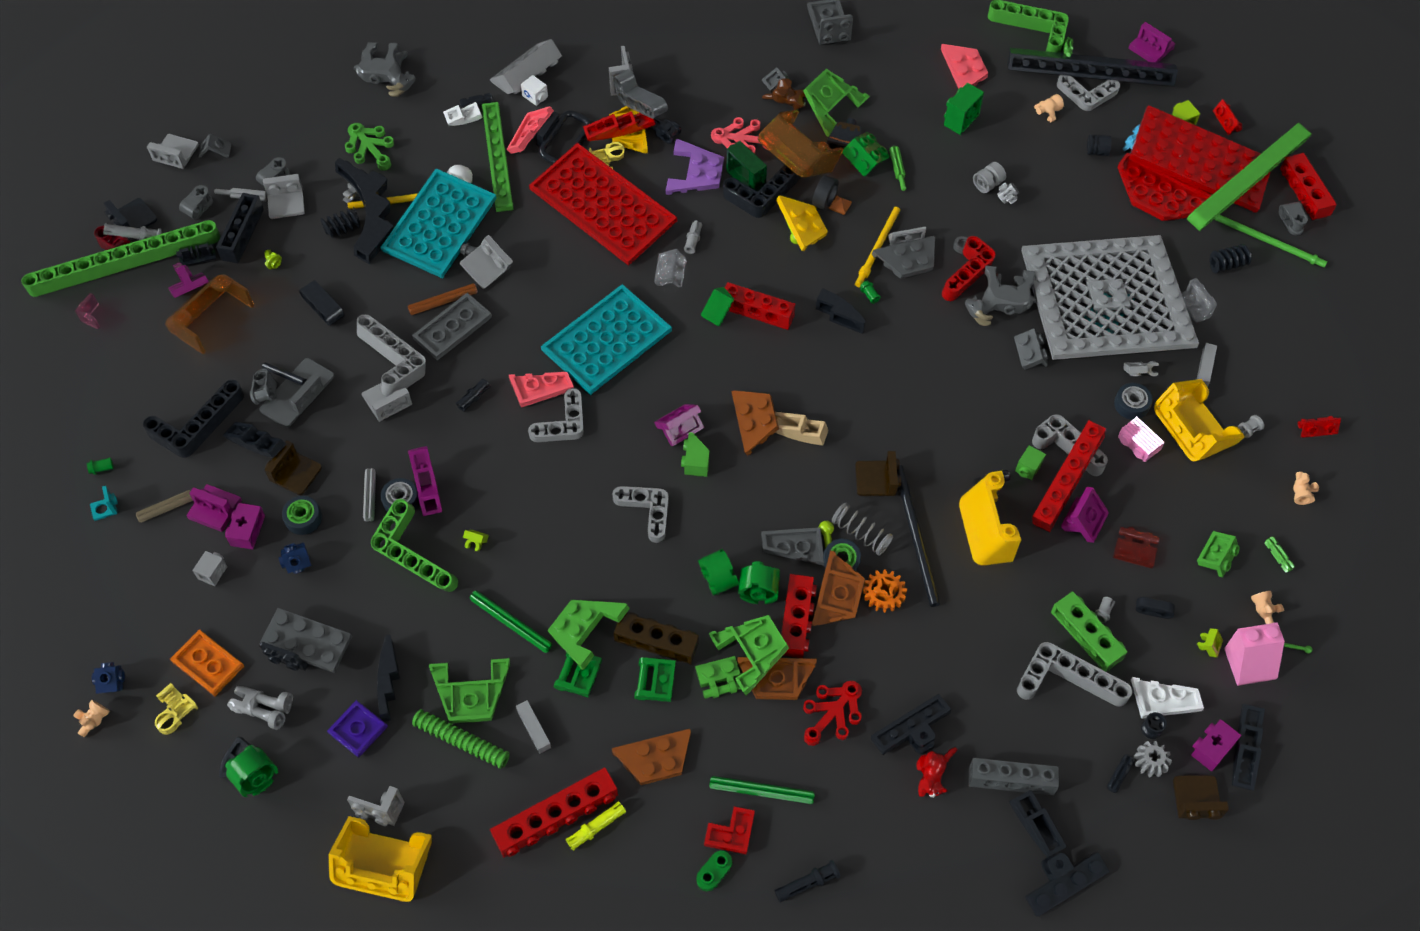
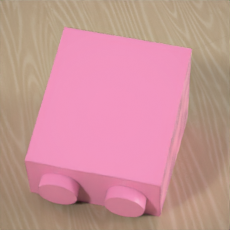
M1278 622L1237 629L1224 648L1237 686L1276 680L1278 678L1285 642Z

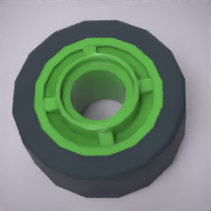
M309 496L294 497L283 507V521L289 531L294 534H309L321 524L322 514L320 507Z
M840 538L828 544L823 552L825 568L830 551H834L836 555L838 553L845 554L847 557L846 562L854 571L858 569L861 563V553L854 542L849 539Z

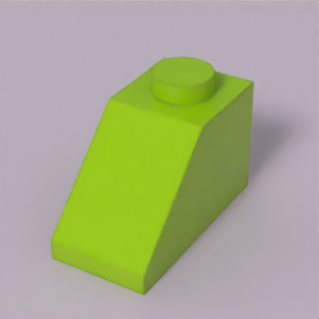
M1187 100L1176 104L1172 115L1196 125L1200 113Z

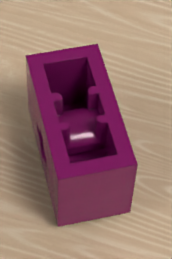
M237 504L236 510L234 509L232 512L230 527H227L225 537L230 546L254 549L265 518L261 506Z
M1221 719L1216 725L1211 723L1205 730L1207 736L1204 739L1199 737L1192 746L1195 750L1191 756L1211 772L1241 737V734Z

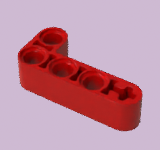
M970 236L963 248V255L969 261L955 272L944 285L942 297L947 301L956 300L985 273V266H991L994 261L995 251L976 236Z

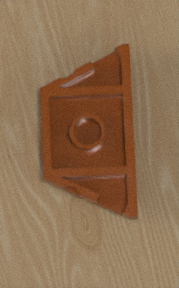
M731 391L744 451L748 456L752 453L751 450L759 443L762 445L770 435L779 430L771 395L766 393Z
M834 551L829 553L811 626L855 618L865 578L858 572H855Z
M738 657L737 663L742 673L753 667L748 657ZM780 658L752 689L755 698L798 700L816 666L817 659Z
M686 729L612 748V753L623 763L628 772L633 774L640 785L680 776L684 768L691 730Z

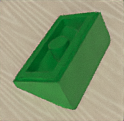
M724 287L714 289L701 316L720 326L734 298Z

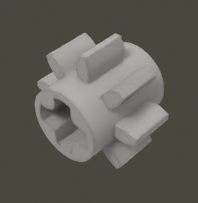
M1005 182L999 186L1000 192L997 195L1004 204L1008 201L1012 204L1018 200L1017 194H1019V191L1013 183L1007 185Z

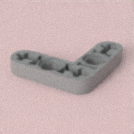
M1060 75L1057 87L1082 110L1091 111L1117 95L1120 83L1116 80H1107L1093 90L1087 91L1073 77ZM1072 91H1079L1080 94H1074ZM1097 93H1101V94H1103L1104 96H1103V97H1098L1096 94H1097Z
M571 388L565 392L566 421L541 422L530 425L528 433L532 441L575 440L582 437L584 433L582 398L579 390ZM571 396H575V404H572ZM574 410L579 412V415L576 417L569 415ZM574 427L577 428V432H573ZM559 428L561 432L555 435L551 433V430ZM536 430H539V435H535Z
M620 486L613 490V502L618 506L650 508L648 538L655 543L665 539L668 493L664 489ZM620 494H624L622 499H619ZM644 494L646 498L643 501H638L635 499V496ZM658 496H662L661 506H657ZM661 512L664 516L661 519H655L653 514ZM655 525H659L658 536L654 535Z

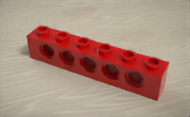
M1088 420L1035 511L1032 524L1048 532L1052 530L1104 440L1106 428Z
M604 767L491 828L492 837L503 858L514 856L522 847L526 845L532 846L539 841V838L546 834L549 836L556 833L559 827L565 824H573L578 820L579 816L593 813L601 804L613 802L616 796H618V790L607 769ZM592 790L599 791V794L595 797L588 795ZM573 800L580 801V804L577 807H571L569 805L570 802ZM553 811H560V816L555 818L550 816ZM534 821L542 822L538 828L531 827V824ZM516 831H521L523 833L522 836L517 839L512 838V834Z

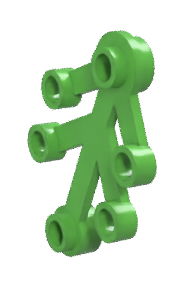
M360 123L351 124L348 127V134L351 137L349 142L345 144L346 152L354 153L356 151L355 144L357 139H360L359 150L354 154L355 162L362 164L365 161L364 156L368 149L377 159L378 168L383 171L388 170L391 167L390 158L382 155L374 145L391 148L394 146L393 138L386 136L384 139L366 136L376 135V137H383L385 135L383 126H376L373 129L365 128Z

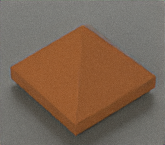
M836 195L829 209L845 215L852 201Z

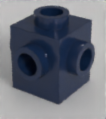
M304 542L297 545L295 543L286 545L281 550L279 561L282 569L286 568L288 573H299L304 568L311 566V560Z
M114 662L101 663L99 668H94L92 683L95 685L96 694L123 690L125 672L121 665L114 666Z

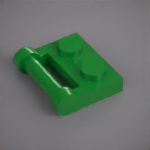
M566 652L565 656L567 658L559 679L555 681L553 687L560 691H568L589 698L602 663V658L594 656L584 670L577 665L572 681L568 683L566 680L574 660Z
M640 658L638 688L635 691L634 698L637 700L647 699L671 702L676 660ZM654 667L651 691H646L648 668Z

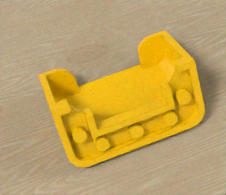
M1202 379L1173 383L1154 405L1156 415L1191 461L1203 460L1238 444L1245 437L1236 426H1229L1223 430L1203 402L1209 396V389Z
M1002 471L988 473L966 492L959 502L972 558L979 565L1013 562L1021 542L1017 527L1012 524H1000L995 505V502L998 500L997 491L1003 488L1005 483Z
M348 816L329 852L330 880L340 887L399 901H411L421 878L432 843V835L416 832L411 835L409 842L372 834L365 820Z

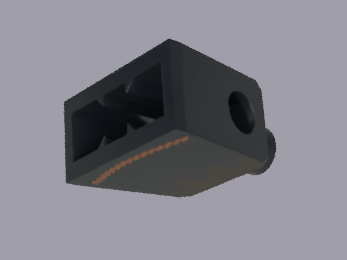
M849 118L846 123L837 122L827 139L826 151L844 155L842 150L855 137L861 134V127L856 125L855 119Z

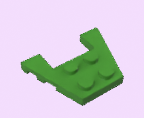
M825 69L803 92L825 135L829 137L837 122L828 112L846 95L857 107L861 106L870 96L859 92L857 87L848 85L843 82L844 79Z
M571 600L547 631L578 666L584 670L594 657L592 651L581 647L583 642L603 616L620 622L630 608L626 603Z
M769 615L746 621L744 625L734 628L730 626L726 627L724 631L709 633L718 650L737 639L753 665L752 668L735 678L745 696L750 693L789 649Z
M509 658L491 660V680L449 683L448 663L429 664L449 723L492 721L510 667Z

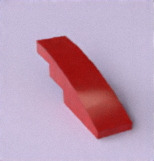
M630 111L619 117H616L615 114L609 115L583 128L587 140L595 141L638 132L654 126L656 123L654 119L641 113L634 115Z

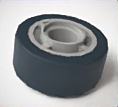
M1128 383L1123 385L1117 392L1114 406L1116 411L1126 419L1133 420L1136 417L1141 419L1150 410L1153 397L1145 386L1138 383Z
M404 478L393 479L383 487L381 500L387 512L393 502L400 496H404L401 499L411 503L415 510L419 505L418 491L415 484L410 480ZM406 505L401 508V514L405 512Z

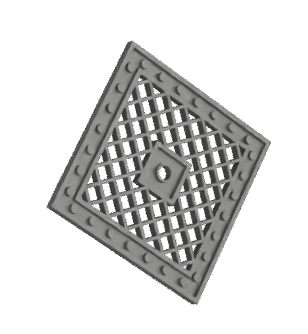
M1161 235L1022 246L1021 251L1026 269L1035 271L1032 290L1036 298V304L1053 360L1198 347L1199 342ZM1139 256V257L1143 258V259H1144V262L1141 261V260H1139V259H1137V257ZM1120 258H1123V259H1125L1127 262L1125 263V262H1123V261H1121V260H1119V259H1120ZM1105 259V260H1107V261L1110 262V263H1109V264H1106V263L1103 262L1102 260ZM1085 261H1089L1092 265L1086 264ZM1070 262V263L1074 264L1075 266L1072 267V266L1068 265L1067 263ZM1052 263L1058 267L1055 269L1054 267L1050 266V264ZM1131 264H1134V265L1138 266V268L1136 269V268H1134V267H1132V266H1130V265H1131ZM1116 265V266H1118V267L1121 268V269H1120V270H1117V269L1114 268L1113 266ZM1096 267H1100L1103 271L1097 270ZM1081 268V269L1085 270L1086 272L1083 273V272L1079 271L1078 269ZM1063 269L1069 273L1066 275L1065 273L1061 272V270ZM1142 269L1149 272V274L1147 275L1141 272ZM1127 271V272L1131 273L1132 275H1131V276H1128V275L1125 274L1124 272ZM1107 272H1109V273H1111L1112 275H1114V277L1112 278V277L1108 276V275H1107ZM1091 273L1092 275L1096 276L1097 278L1094 279V278L1090 277L1089 274ZM1074 275L1080 279L1077 281L1071 276ZM1056 276L1060 278L1061 281L1059 282L1053 278ZM1135 277H1138V278L1142 279L1143 281L1140 282V281L1136 280ZM1067 282L1070 285H1072V287L1070 288L1064 284ZM1146 283H1149V284L1153 285L1154 287L1151 288V287H1149V286H1147V285H1145V284H1146ZM1131 284L1134 287H1136V289L1134 290L1130 288L1128 285ZM1078 288L1081 291H1083V293L1081 294L1075 290ZM1061 290V291L1065 292L1066 294H1065V295H1062V294L1058 293V291ZM1142 290L1145 293H1147V295L1145 296L1141 294L1139 291ZM1104 293H1107L1112 297H1107L1106 295H1104ZM1072 296V297L1076 298L1077 300H1076V301H1073V300L1069 299V297ZM1150 297H1155L1156 299H1158V302L1152 300ZM1133 298H1136V299L1140 300L1141 302H1140V303H1137L1136 301H1134V300H1132V299H1133ZM1080 302H1083L1088 306L1085 308L1084 306L1080 305ZM1064 303L1070 306V308L1067 309L1061 305ZM1144 304L1151 306L1152 309H1148L1144 306ZM1075 309L1079 311L1081 314L1077 315L1072 311ZM1158 310L1164 314L1161 316L1155 311ZM1140 311L1146 316L1142 317L1141 315L1137 314V312ZM1120 313H1123V314H1125V315L1128 316V317H1127V318H1124V317L1120 316L1119 314H1120ZM1104 314L1110 317V319L1107 320L1101 316ZM1086 315L1092 320L1088 321L1084 318V316ZM1069 317L1072 320H1074V322L1071 323L1068 320H1066V318ZM1149 318H1152V319L1156 320L1157 322H1156V323H1153L1152 321H1150V320H1148V319H1149ZM1131 319H1134V320H1136L1137 322H1139V324L1136 325L1135 323L1131 322L1130 320H1131ZM1115 320L1119 322L1121 325L1118 326L1112 322ZM1098 322L1104 326L1101 328L1095 325V323ZM1080 323L1081 325L1085 326V328L1082 329L1076 325ZM1163 324L1169 328L1166 330L1159 325ZM1145 325L1146 327L1150 328V330L1147 331L1144 328H1142V326ZM1126 326L1133 331L1130 333L1124 327ZM1109 328L1113 330L1114 333L1111 334L1110 332L1106 331V329ZM1089 329L1096 332V335L1094 336L1089 333ZM1073 331L1079 335L1075 337L1070 332Z

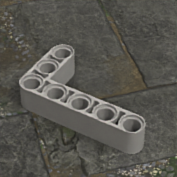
M361 315L357 318V336L396 365L382 375L381 392L384 396L387 397L396 390L408 388L425 376L426 359L422 354L373 317Z
M1049 642L1040 644L1017 688V693L1022 699L1029 700L1033 698L1049 670L1118 707L1124 706L1132 695V688L1128 683ZM1041 652L1049 654L1050 657H1045ZM1060 662H1065L1068 667L1062 666ZM1033 668L1040 670L1041 673L1034 672ZM1079 672H1084L1087 677L1081 676ZM1098 682H1103L1106 687L1100 686ZM1024 685L1031 686L1032 690L1026 689ZM1117 692H1122L1125 697L1119 696Z

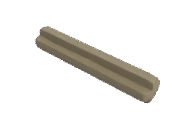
M190 490L136 512L138 521L144 522L193 501L189 494Z

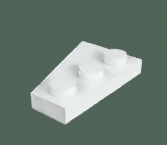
M1135 677L1131 679L1141 719L1146 718L1152 712H1158L1166 716L1199 712L1204 709L1199 690L1196 688L1174 684L1172 686L1159 684L1157 681H1142L1140 678Z

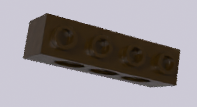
M628 612L617 623L614 631V641L691 665L699 645V635L690 630H679L671 624L663 625L654 619H644L635 613ZM637 628H640V629L643 630V631L640 632V633H635V632H634V630L637 629ZM656 634H659V635L662 636V637L659 638V639L653 638V636L656 635ZM675 640L681 642L679 645L672 644Z

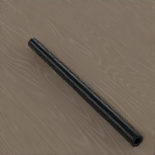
M900 465V469L897 470V475H901L899 491L930 607H936L940 605L904 468Z

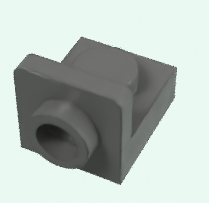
M776 67L762 81L770 92L773 93V90L778 85V81L784 78L789 79V76L784 70L781 72Z

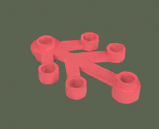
M740 117L735 118L733 124L724 129L715 128L711 132L712 140L717 144H723L726 148L735 144L729 140H734L736 143L741 141L754 154L756 148L753 145H748L746 142L763 144L766 150H773L776 147V138L772 134H768L765 137L748 135L760 129V121L757 119L752 120L748 127L737 133L731 132L743 127L744 121Z

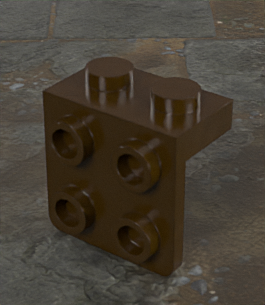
M286 440V445L272 460L268 461L264 470L270 482L297 495H303L321 471L322 466L320 463L297 453L294 444Z
M888 451L886 461L856 462V486L859 496H896L897 487H901V475H897V470L900 469V460L896 458V451Z
M1214 776L1174 777L1173 785L1179 818H1187L1189 820L1209 818L1217 820L1221 819L1229 810L1227 802H1220L1217 781Z

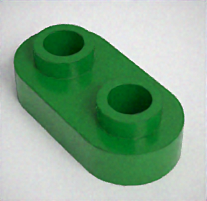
M725 851L715 852L700 869L696 880L701 890H714L730 871L732 858L729 853ZM722 858L725 860V863L719 864L717 860ZM709 875L712 879L705 881L703 877Z

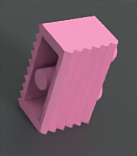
M1138 417L1122 427L1118 435L1121 443L1132 449L1134 455L1142 459L1143 462H1146L1158 453L1165 443Z

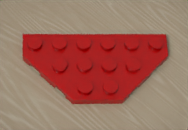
M1129 153L1125 154L1117 167L1131 204L1162 221L1187 218L1197 207L1212 196L1195 186L1130 159Z

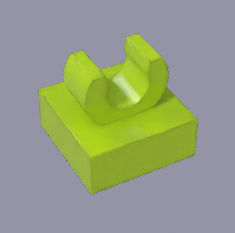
M472 529L465 530L463 538L468 539L465 543V548H470L471 543L474 542L476 544L475 551H480L481 543H486L489 535Z
M1210 628L1208 634H1200L1205 642H1198L1197 645L1200 650H1207L1210 657H1218L1223 639L1218 629Z

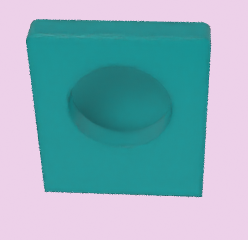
M107 486L102 487L105 499L90 504L94 521L118 514L116 495L114 493L111 494ZM100 505L107 506L106 512L98 514L96 509Z

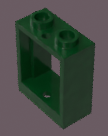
M741 141L730 145L727 148L726 172L732 178L739 180L758 192L766 184L767 165Z

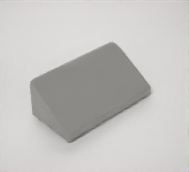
M926 226L888 234L890 245H896L925 238Z

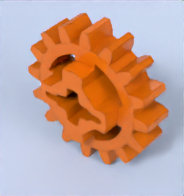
M886 569L883 570V574H880L878 570L875 572V576L870 574L868 580H865V587L863 588V593L866 594L864 600H870L869 607L875 605V611L883 608L884 613H886L887 608H890L892 612L895 606L900 608L901 603L905 601L907 589L904 588L905 581L900 582L901 576L894 577V571L887 574ZM898 592L897 597L894 599L893 596Z

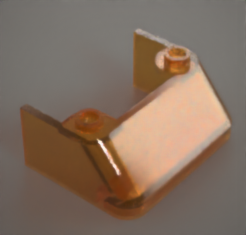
M798 110L780 112L760 132L757 138L758 141L801 177L832 172L844 150L842 147L830 149L828 144L823 141L813 143L793 126L799 113Z
M224 274L217 275L204 284L166 320V326L175 336L204 354L205 350L198 335L186 327L225 291L253 308L254 304L249 291L229 276Z

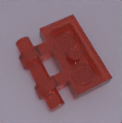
M1120 527L1119 534L1126 536V538L1117 539L1113 558L1153 568L1157 548L1151 547L1150 543L1158 544L1160 537L1154 536L1150 532L1135 531V528ZM1132 539L1143 540V544L1132 542Z

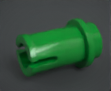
M867 280L860 285V291L865 293L871 304H875L881 299V296L874 289L872 282Z
M111 457L98 461L90 460L87 463L89 474L93 473L96 475V472L114 469Z

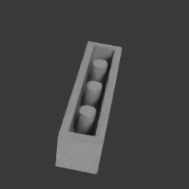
M1205 343L1197 375V379H1202L1207 387L1211 380L1217 345Z
M528 700L516 705L517 712L539 754L550 749V742Z

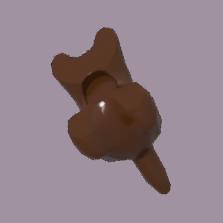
M787 78L778 81V85L772 94L762 96V99H771L777 103L791 105L794 108V112H797L798 109L806 104L804 100L806 96L803 89H793L791 87L792 81Z

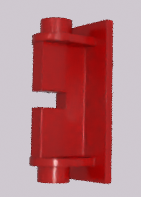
M1222 99L1214 108L1213 113L1228 135L1233 131H1241L1242 123L1235 117L1230 109V105Z
M1329 416L1317 418V420L1301 419V421H1298V428H1302L1301 438L1338 434L1341 418Z

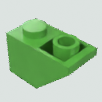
M689 432L688 439H684L683 450L686 451V456L682 455L681 467H684L685 475L707 477L710 451L693 432Z

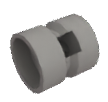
M997 162L990 163L973 176L975 186L982 193L989 192L1006 180V172Z

